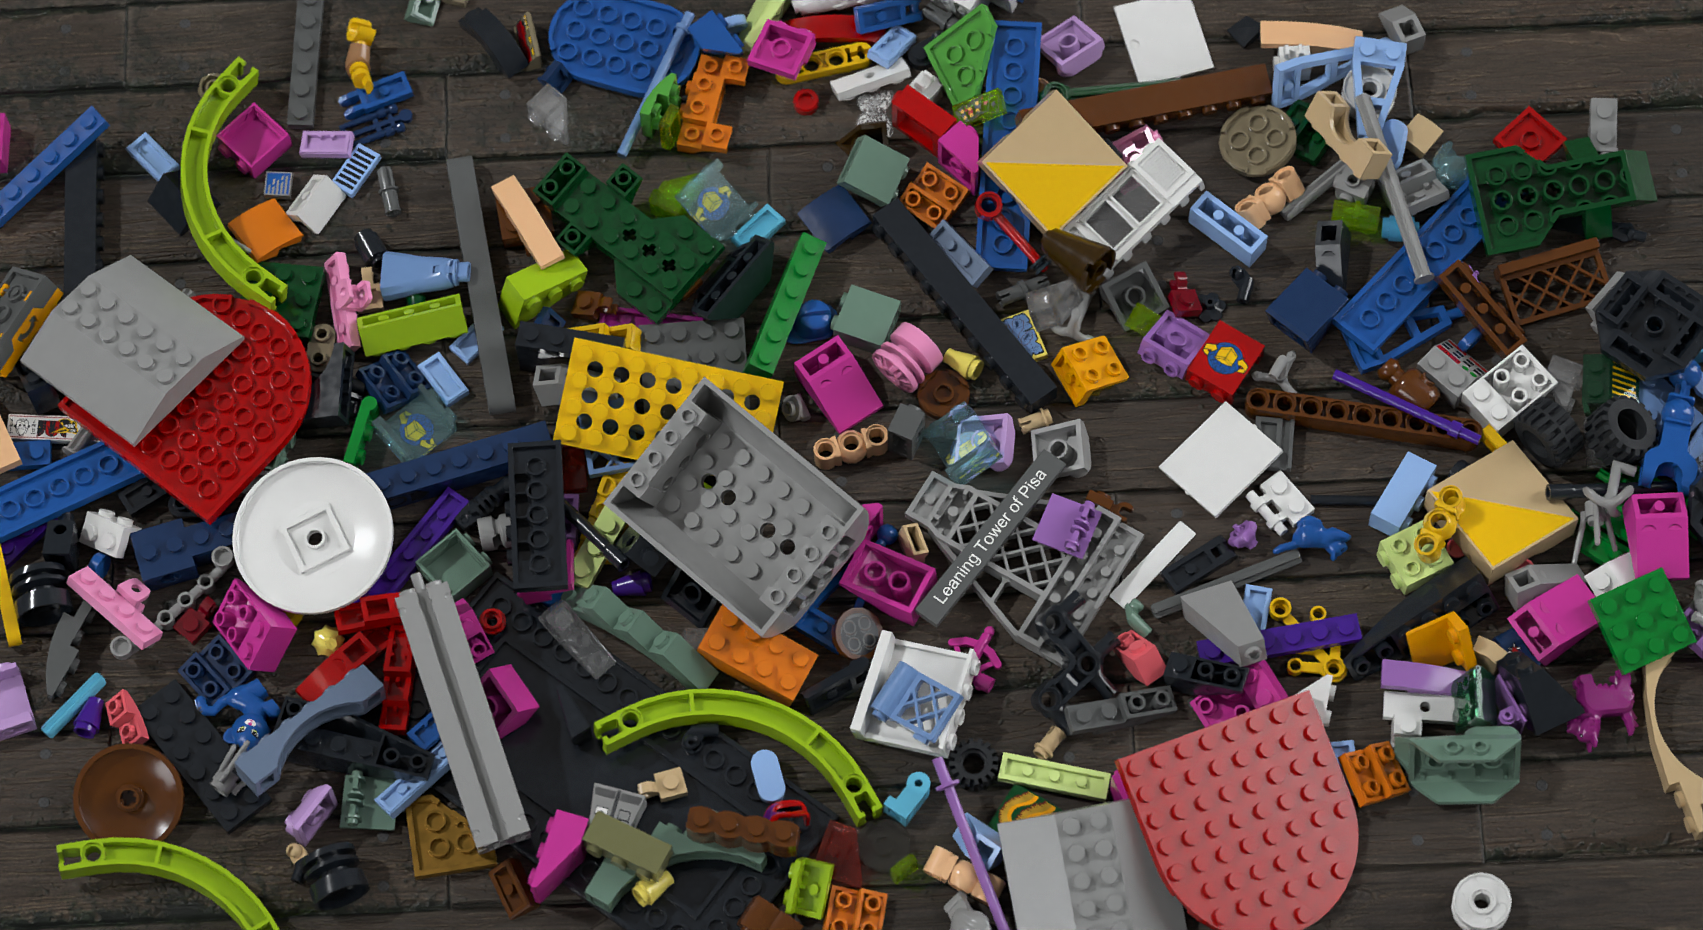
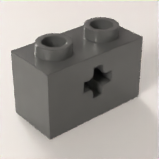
M900 403L887 430L888 451L913 460L925 435V413L919 407Z

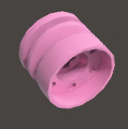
M903 322L891 334L890 339L892 343L883 342L881 349L876 350L872 354V359L880 372L901 390L912 393L918 388V384L925 380L923 372L932 373L943 361V356L936 344L923 331L910 323Z

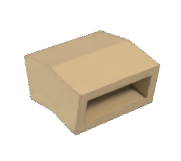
M1417 114L1407 125L1408 136L1405 148L1421 159L1438 140L1443 130L1429 119Z
M918 523L903 525L898 532V541L903 554L921 563H925V557L929 551Z
M1478 636L1473 648L1477 665L1484 668L1492 676L1498 671L1496 661L1508 654L1497 643Z

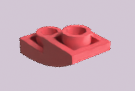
M122 689L105 703L110 726L119 728L122 744L135 743L143 745L149 740L144 720L127 690Z

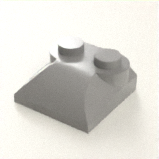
M1081 419L1031 430L1033 461L1045 449L1066 463V467L1057 478L1069 475L1074 478H1080L1089 472L1091 468L1089 436Z

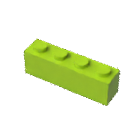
M460 294L357 318L358 330L366 357L371 355L375 357L381 356L388 351L396 349L407 350L413 345L422 343L432 344L438 339L447 337L457 338L463 335V333H468Z

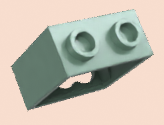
M866 135L857 137L836 184L880 207L886 206L897 198L899 193L897 186L900 180H904L909 171L907 164L910 158Z
M851 285L849 292H844L839 305L842 309L839 315H834L830 329L833 330V338L838 335L844 344L874 353L876 350L881 349L883 342H889L901 313V301Z
M457 529L453 530L415 561L418 572H421L422 577L428 583L436 580H441L442 583L448 582L454 603L462 598L465 599L493 576L491 568L493 563L483 551L479 553L474 548L475 543L467 533L462 535Z

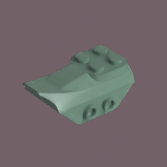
M1475 726L1468 729L1464 735L1395 737V759L1406 770L1408 784L1436 804H1494L1519 784L1521 734L1513 727Z

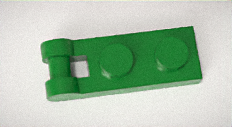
M372 396L365 397L361 402L343 462L351 464L356 468L364 464L366 441L370 442L374 428L371 425L380 416L377 400Z

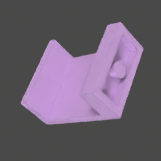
M16 662L0 664V741L37 729L22 674Z

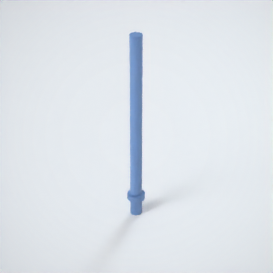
M686 11L681 22H678L675 26L676 32L619 147L617 155L625 159L641 128L639 112L645 100L657 84L665 78L685 35H689L687 28L695 17L692 12Z

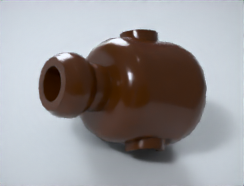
M1390 358L1377 372L1381 380L1387 381L1392 385L1388 393L1427 411L1441 397L1440 389L1426 376L1425 372L1417 368H1410L1405 372L1401 368L1399 361L1394 358Z

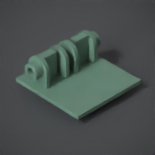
M358 770L352 771V775H345L340 828L394 831L396 818L392 819L374 800L392 785L396 779L363 776L362 771Z

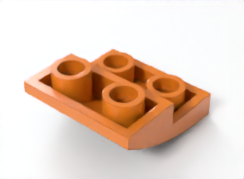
M927 162L913 183L910 182L899 200L911 214L935 229L943 219L949 222L971 191Z
M275 198L242 213L229 222L227 226L241 244L251 249V253L248 254L256 263L277 256L280 249L301 242L303 234Z
M1389 741L1371 744L1362 750L1347 752L1338 757L1360 807L1382 802L1411 790L1399 762L1395 759V753Z
M831 885L822 930H882L888 894L863 888L858 891Z

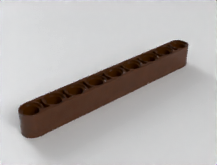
M1254 388L1246 396L1245 413L1254 420H1256V416L1283 418V420L1295 419L1294 426L1461 451H1472L1478 447V445L1458 437L1456 439L1447 434H1440L1436 430L1439 427L1393 407L1264 388ZM1260 401L1263 403V406L1255 407L1251 402ZM1286 405L1290 409L1287 411H1282L1278 408V406ZM1313 409L1316 414L1309 415L1304 410ZM1339 413L1342 415V418L1336 419L1330 414ZM1436 414L1451 422L1453 420L1464 424V428L1482 435V427L1476 420ZM1363 416L1369 421L1362 423L1357 420V417ZM1390 420L1395 423V426L1389 427L1383 422ZM1417 424L1422 429L1416 431L1413 430L1410 427V425Z

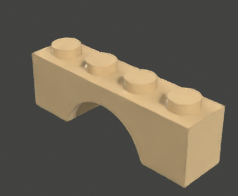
M1317 91L1304 115L1312 124L1313 129L1322 135L1326 144L1336 151L1340 160L1350 167L1355 177L1361 180L1379 179L1393 154L1379 138H1359L1356 140L1349 126L1351 107L1337 91Z

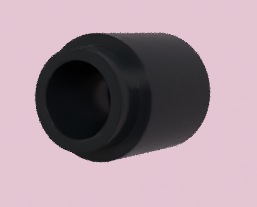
M372 229L361 230L354 237L355 248L367 267H381L383 253L387 251L379 235L373 232Z

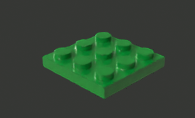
M1662 567L1587 601L1621 675L1632 672L1697 642Z

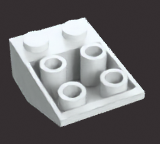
M1521 345L1462 392L1460 404L1480 423L1482 428L1490 424L1502 437L1514 427V418L1536 399L1545 397L1558 384V381Z

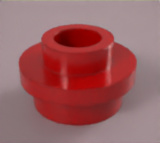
M490 608L482 612L479 617V623L486 634L496 635L505 628L506 618L499 609ZM491 619L498 621L494 626L488 625V622Z

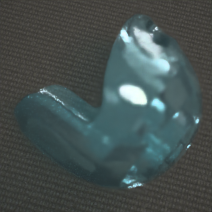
M1448 141L1438 149L1433 157L1431 166L1435 169L1437 179L1446 188L1458 189L1469 180L1464 157L1457 156L1456 152L1452 149L1453 143Z

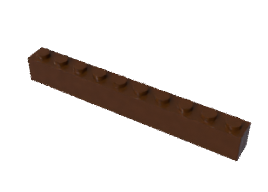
M1264 63L1069 100L1068 102L1097 133L1113 134L1118 132L1120 128L1129 127L1130 130L1143 127L1146 123L1153 122L1154 125H1160L1168 122L1169 119L1178 118V120H1186L1193 117V114L1199 113L1207 116L1218 112L1219 109L1227 108V111L1237 110L1245 104L1259 106L1266 103V100L1273 91ZM1033 108L1018 111L1014 118L1016 126L1021 123L1024 116Z

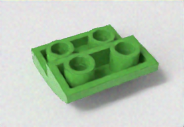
M671 73L657 84L645 100L639 112L643 136L653 138L655 130H660L663 118L669 113L671 120L673 112L679 110L682 97L679 96L680 85L677 83L676 74Z

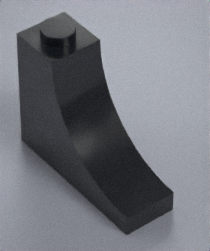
M344 342L334 343L332 356L327 367L318 379L312 383L309 405L297 431L349 425L355 352Z

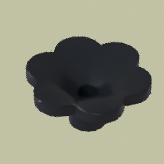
M1213 292L1208 295H1198L1203 309L1199 316L1201 322L1209 323L1211 320L1215 322L1221 320L1222 312L1226 309L1225 302L1220 300L1219 296Z

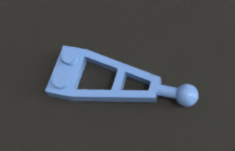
M1356 36L1351 62L1354 102L1356 96L1363 93L1361 65L1395 70L1385 99L1371 97L1374 108L1381 109L1378 121L1382 130L1404 69L1407 43ZM1355 102L1357 138H1368Z
M1381 38V40L1392 41L1389 38ZM1353 47L1296 57L1275 65L1271 105L1279 109L1292 105L1298 99L1303 100L1346 77L1352 70ZM1350 60V61H1348V62H1346V63H1344V64L1338 66V62ZM1326 64L1325 74L1300 86L1302 69Z

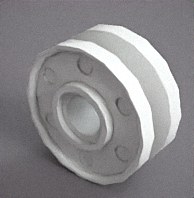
M1361 65L1363 93L1364 91H1371L1374 95L1370 97L1385 99L1393 77L1392 74L1385 68ZM1351 70L1344 79L1341 97L1351 107L1349 115L1356 119ZM1397 89L1394 94L1388 114L1394 106V100L1396 99ZM1375 109L1377 118H1379L1381 109Z
M1476 873L1467 876L1459 882L1454 890L1451 910L1454 920L1463 930H1499L1508 919L1512 899L1509 889L1502 880L1492 874ZM1476 900H1484L1489 907L1479 909L1474 902Z

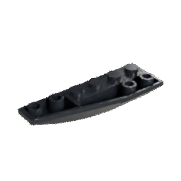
M1465 556L1419 587L1394 607L1357 643L1344 658L1343 663L1354 681L1360 680L1381 671L1383 659L1404 661L1411 658L1406 638L1407 631L1453 611L1470 629L1500 609V606L1480 571Z
M286 696L274 731L280 728L284 720L290 717L293 718L301 712L304 705L310 701ZM350 715L336 718L310 731L295 745L286 761L351 775L352 771L358 770L362 771L363 776L428 781L436 757L435 754L357 716Z

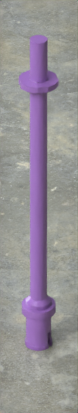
M942 756L935 758L932 762L941 782V785L936 787V791H944L998 930H1010L954 786L960 783L959 779L951 780Z

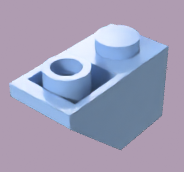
M965 813L986 870L989 871L999 866L1003 860L999 833L969 813ZM957 827L953 838L965 856L970 858Z

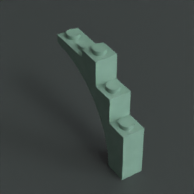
M592 585L591 588L587 589L574 586V590L563 592L561 601L556 606L562 613L592 623L628 643L661 666L688 690L708 689L719 673L680 634L663 630L643 610L627 607L607 587Z
M659 822L651 835L672 845L673 856L667 867L676 863L697 859H717L740 863L760 872L767 865V856L764 853L751 852L742 846L726 848L718 845L716 842L698 843L687 837V831L681 834L682 830L671 823L665 825ZM605 858L586 889L585 896L587 901L611 913L621 898L635 886L636 882L642 879L635 875V871L627 867L625 870L619 869L611 864L610 859Z

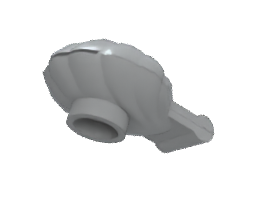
M959 891L944 905V910L951 919L950 930H992L988 917L983 915L982 912L972 910L967 900V895L963 891Z

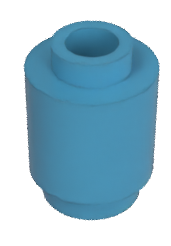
M1395 216L1383 217L1381 238H1387L1388 241L1403 242ZM1411 216L1417 232L1420 222H1415V216Z

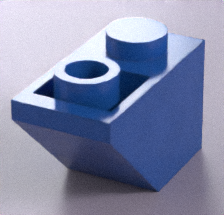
M711 10L687 28L688 33L703 53L724 56L727 54L737 57L743 55L741 48L744 44L736 34L731 36L726 27L729 24L721 13L716 15Z

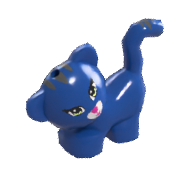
M257 678L247 684L231 689L226 695L218 698L213 706H208L203 696H197L195 699L196 708L205 716H215L227 705L244 713L243 716L235 720L232 727L225 731L222 740L228 744H236L239 748L242 747L246 740H249L250 745L246 751L255 747L263 736L271 734L266 718L277 721L281 711L273 699L264 701L269 695Z

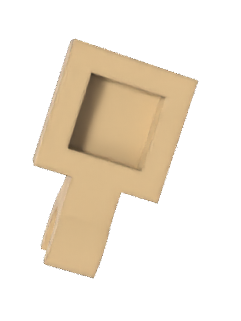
M372 267L361 268L362 281L370 282L372 301L366 309L358 312V314L384 311L380 283L374 284Z
M681 767L655 773V782L647 781L637 784L638 793L644 795L646 799L659 795L661 802L688 795Z

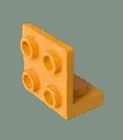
M1104 335L1062 347L1051 363L1075 407L1084 405L1093 391L1125 382L1129 378Z
M1455 611L1406 632L1412 662L1444 666L1455 661L1457 666L1462 665L1468 674L1478 670L1469 628Z

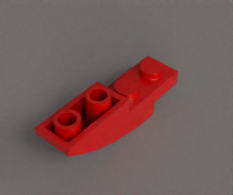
M400 592L360 597V602L335 610L334 616L338 636L390 625H403L395 598L400 597Z
M386 627L365 630L362 633L359 631L319 665L296 688L295 692L303 700L314 702L323 695V692L329 686L336 685L344 679V676L350 670L357 669L362 664L367 666L384 653L387 649L389 630Z

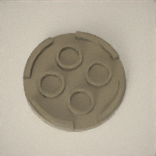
M1271 105L1250 108L1247 106L1236 111L1226 120L1220 131L1219 147L1223 160L1233 171L1248 177H1262L1277 172L1292 158L1297 145V134L1292 120L1284 111Z

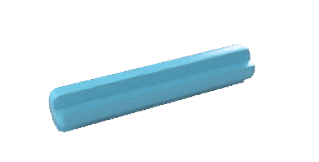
M97 672L94 673L42 725L41 730L49 738H53L84 707L89 697L95 696L106 685L104 677Z

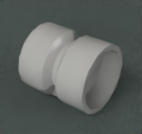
M500 514L498 519H494L492 516L477 519L483 552L498 550L500 545H503L505 548L512 547L511 542H507L506 526L511 525L510 517L506 518L505 514Z

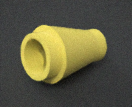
M951 348L946 351L943 357L944 363L951 366L967 380H976L984 367V362L980 360L979 356L956 351Z
M665 869L659 882L652 879L650 882L640 880L635 883L636 886L632 888V893L641 906L652 905L674 883V879Z

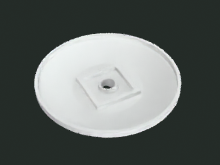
M309 457L298 459L273 469L263 476L247 493L239 507L234 522L233 553L238 569L246 583L268 604L295 614L317 615L328 613L348 606L358 600L380 578L392 551L394 540L393 518L387 500L379 487L360 469L332 458ZM314 533L322 534V541L318 545L309 544V538Z

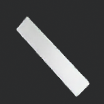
M1179 521L1109 596L1125 609V605L1130 603L1132 599L1136 598L1196 533Z

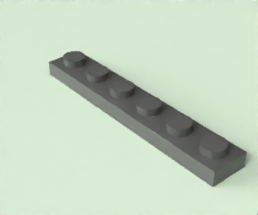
M297 0L287 117L288 129L314 130L324 0Z

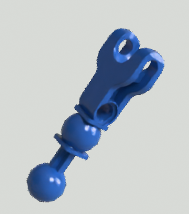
M1696 360L1692 361L1684 373L1669 376V381L1674 386V393H1669L1666 403L1661 410L1663 424L1658 446L1646 452L1639 471L1638 486L1651 488L1654 478L1668 476L1677 483V492H1683L1685 497L1689 495V487L1696 479L1698 471L1696 460L1688 452L1690 428L1695 420L1693 408L1695 398L1689 396L1690 389L1696 387L1702 378L1701 366Z

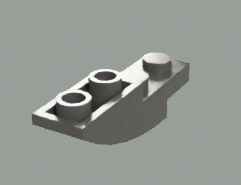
M83 600L74 617L65 612L63 613L52 637L46 665L47 700L53 702L56 696L59 698L62 696L68 685L65 682L69 673L74 675L81 663V660L78 659L79 650L74 648L73 645L79 646L85 635V632L82 631L87 622L91 624L98 613L85 600Z
M1169 685L1121 693L1117 698L1066 706L1063 711L1070 735L1088 732L1097 735L1147 723L1176 713L1178 709L1171 686Z

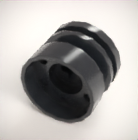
M57 562L34 563L21 567L10 575L9 583L12 588V596L14 599H17L14 607L17 621L20 625L25 627L49 626L59 623L64 612L72 615L74 608L71 594L66 590L68 587L66 584V570L62 564Z
M338 842L311 852L301 860L299 865L302 873L305 874L304 879L306 883L311 885L309 892L317 910L326 911L341 908L357 901L368 893L370 887L363 869L357 868L360 861L356 855L353 843Z

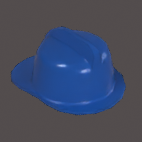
M806 301L800 307L786 342L803 344L830 338L833 335V330L830 329L834 315H838L837 312L830 305L822 301Z

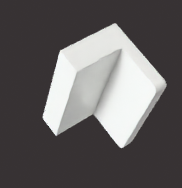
M313 175L289 207L286 214L292 221L302 222L314 234H319L346 198V193L327 175Z

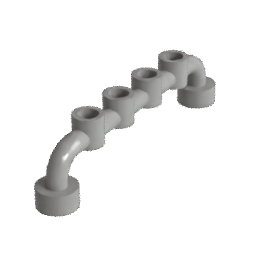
M219 546L214 549L211 558L216 568L209 574L201 575L197 580V585L189 592H182L177 598V603L169 610L160 611L157 615V620L153 623L160 630L173 629L176 623L175 618L179 614L186 612L190 607L195 609V600L202 594L209 595L215 591V582L234 564L235 559L230 548ZM206 582H210L208 586H203ZM190 600L188 604H183L184 601ZM170 618L168 622H163L164 619ZM125 636L114 638L110 644L113 656L119 660L128 659L140 650L138 646L133 642L131 643L130 639Z

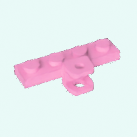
M335 252L324 263V267L327 271L326 279L337 343L344 342L355 352L361 347L356 311L362 312L371 303V286L369 281L364 280L357 285H351L352 281L349 278L350 268L346 260V254Z
M88 566L68 577L66 584L141 650L161 639L163 632L142 614L145 605L141 602L149 597L150 589L136 578L126 580L119 584L115 591ZM131 588H137L140 592H135Z

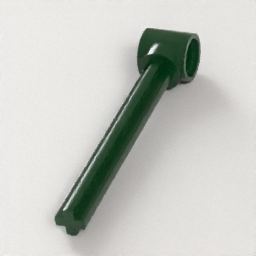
M1181 78L1069 88L1068 85L1053 81L1048 83L1040 92L1037 104L1052 90H1058L1069 101L1180 80Z

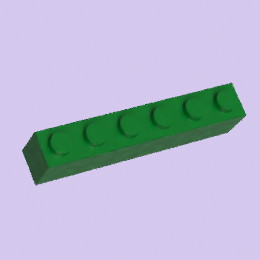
M803 232L795 243L742 373L765 378L772 377L825 249L826 242Z

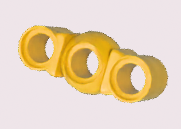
M1448 485L1443 487L1439 492L1438 500L1434 502L1435 508L1431 509L1424 516L1423 528H1421L1420 534L1414 541L1415 551L1419 559L1424 563L1430 564L1438 561L1441 557V550L1446 546L1445 540L1450 539L1456 531L1457 521L1466 507L1463 494L1457 486ZM1450 497L1459 498L1453 505L1446 504L1447 499ZM1439 520L1446 521L1445 526L1437 529L1433 527ZM1426 544L1434 545V548L1429 552L1421 551L1422 547Z

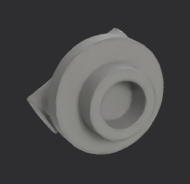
M801 394L789 395L784 399L782 412L788 421L795 422L801 420L804 422L811 418Z

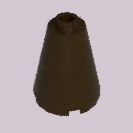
M1058 228L1048 230L1041 239L1042 250L1084 293L1091 294L1100 287L1106 279L1103 276L1107 268L1111 270L1116 259V251L1110 246Z

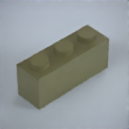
M599 810L582 838L584 847L589 854L597 858L604 856L610 859L611 864L619 869L625 870L627 867L635 871L637 877L647 882H650L651 879L659 882L673 856L672 845Z

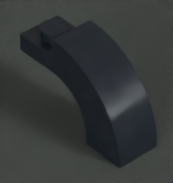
M477 7L467 12L463 18L458 20L461 28L481 44L492 59L497 70L510 79L530 65L508 30L487 8L482 10Z

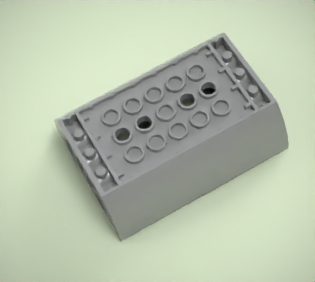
M703 377L603 503L764 638L777 636L797 624L862 543L869 525V514L864 507L706 377ZM709 475H714L716 478L715 486L711 489H706L704 486L705 478ZM729 491H733L736 495L735 502L732 505H725L723 501L724 495ZM768 524L775 526V534L771 538L763 536V529ZM792 540L795 543V550L792 554L785 555L783 545L785 542Z

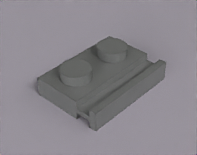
M1256 416L1255 425L1283 450V453L1266 470H1286L1291 472L1295 419L1283 420V418Z

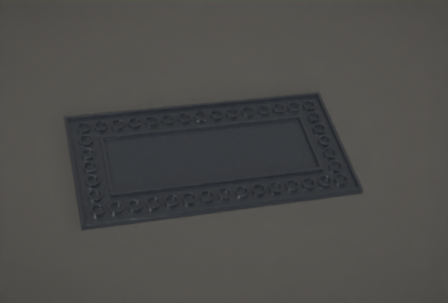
M498 571L494 573L469 603L478 621L482 612L490 608L499 609L506 618L505 628L496 635L486 634L495 652L475 663L479 678L481 679L488 669L511 664L540 706L524 725L500 739L531 834V838L508 845L533 864L538 866L540 860L537 858L538 849L542 842L546 843L549 834L546 833L547 823L550 817H555L557 809L589 818L590 821L595 783L639 794L637 784L647 781L655 782V773L681 767L688 795L661 802L659 795L646 799L647 806L636 829L652 835L659 822L665 825L671 823L682 830L681 834H684L689 809L695 806L708 807L717 812L733 811L741 814L743 817L764 816L765 811L771 804L765 803L759 797L751 768L753 754L720 730L719 736L705 737L698 747L687 749L682 743V738L693 725L691 724L654 732L606 755L603 750V740H598L594 734V722L641 700L667 692L541 602L526 605L524 600L519 598L517 593H514L513 582ZM496 619L489 620L488 625L494 626L497 624L498 621ZM417 667L414 674L408 732L432 712ZM560 684L565 686L591 727L592 736L576 746L571 741L558 697L557 686ZM382 709L370 722L379 727ZM628 720L623 723L626 727L629 728L635 727L637 725V723L633 720ZM615 728L601 735L603 737L607 736L610 739L617 735L619 731ZM396 735L415 745L407 735ZM450 769L430 788L464 812ZM783 776L785 796L782 800L802 801L810 813L809 826H805L803 816L778 819L790 821L799 826L800 840L797 855L794 857H779L770 851L765 852L767 865L762 872L740 863L717 859H697L676 863L666 867V870L672 875L674 883L652 905L641 906L635 899L631 889L621 898L611 913L587 901L585 896L586 889L606 857L601 856L597 858L587 852L584 861L561 884L623 930H741L736 924L753 897L758 895L773 904L792 880L789 879L791 864L801 857L809 858L840 818L835 812ZM801 806L780 808L776 812H793L801 810Z

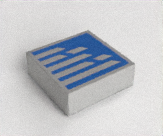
M266 171L265 199L291 200L292 172Z

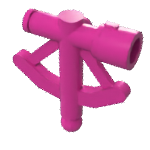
M991 626L984 629V633L981 634L979 640L969 637L951 638L948 640V646L954 648L957 652H961L960 647H970L974 649L979 660L982 654L989 658L990 662L980 665L978 675L974 676L972 680L975 689L990 693L995 679L981 672L992 667L996 670L1002 667L997 654L988 646L992 639L991 637L995 634V630Z

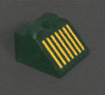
M1583 354L1582 405L1585 416L1591 415L1592 412L1614 396L1626 395L1628 399L1633 397L1639 403L1640 378L1603 354Z

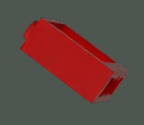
M907 85L902 91L898 90L891 100L892 126L938 158V139L957 124V119L913 87Z

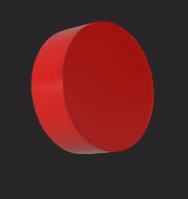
M811 89L799 90L793 98L795 111L803 116L814 114L819 107V98L816 92Z

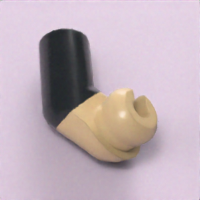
M291 843L286 849V854L295 866L290 880L296 884L303 885L305 874L302 873L299 864L308 853L302 845Z

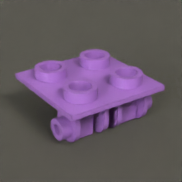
M1052 493L1032 540L1083 559L1102 512L1094 509L1095 504L1091 501H1085L1084 504H1080Z
M1499 674L1491 691V695L1501 711L1495 726H1510L1515 728L1519 734H1522L1527 721L1526 711L1521 704L1517 705L1513 698L1514 693L1508 681H1503Z

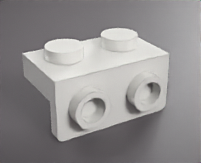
M99 509V512L87 511L79 542L112 557L124 558L130 533L142 530V528L133 525L134 521L132 519L120 516L118 518L114 517L115 512L107 509Z

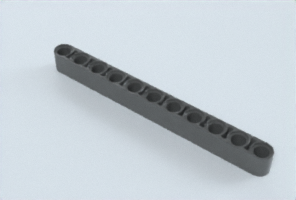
M472 156L446 159L463 262H470L471 264L470 281L466 283L489 415L516 412Z

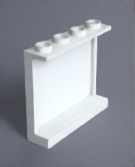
M882 630L850 727L855 738L937 757L942 756L948 759L950 750H954L956 746L958 725H962L964 721L966 700L969 701L972 695L973 686L971 684L973 677L977 676L980 670V660L974 649L970 648L968 654L899 640L895 638L892 632ZM899 661L905 662L920 673L964 697L935 744L929 741L925 745L912 737L914 732L888 719L884 723L872 715L874 710L870 706ZM925 682L918 690L919 698L931 694L930 685ZM950 696L938 698L939 709L948 707L953 698ZM932 701L920 704L921 715L934 711ZM915 706L906 709L901 718L904 720L915 718ZM935 718L923 721L924 731L930 734L936 725Z

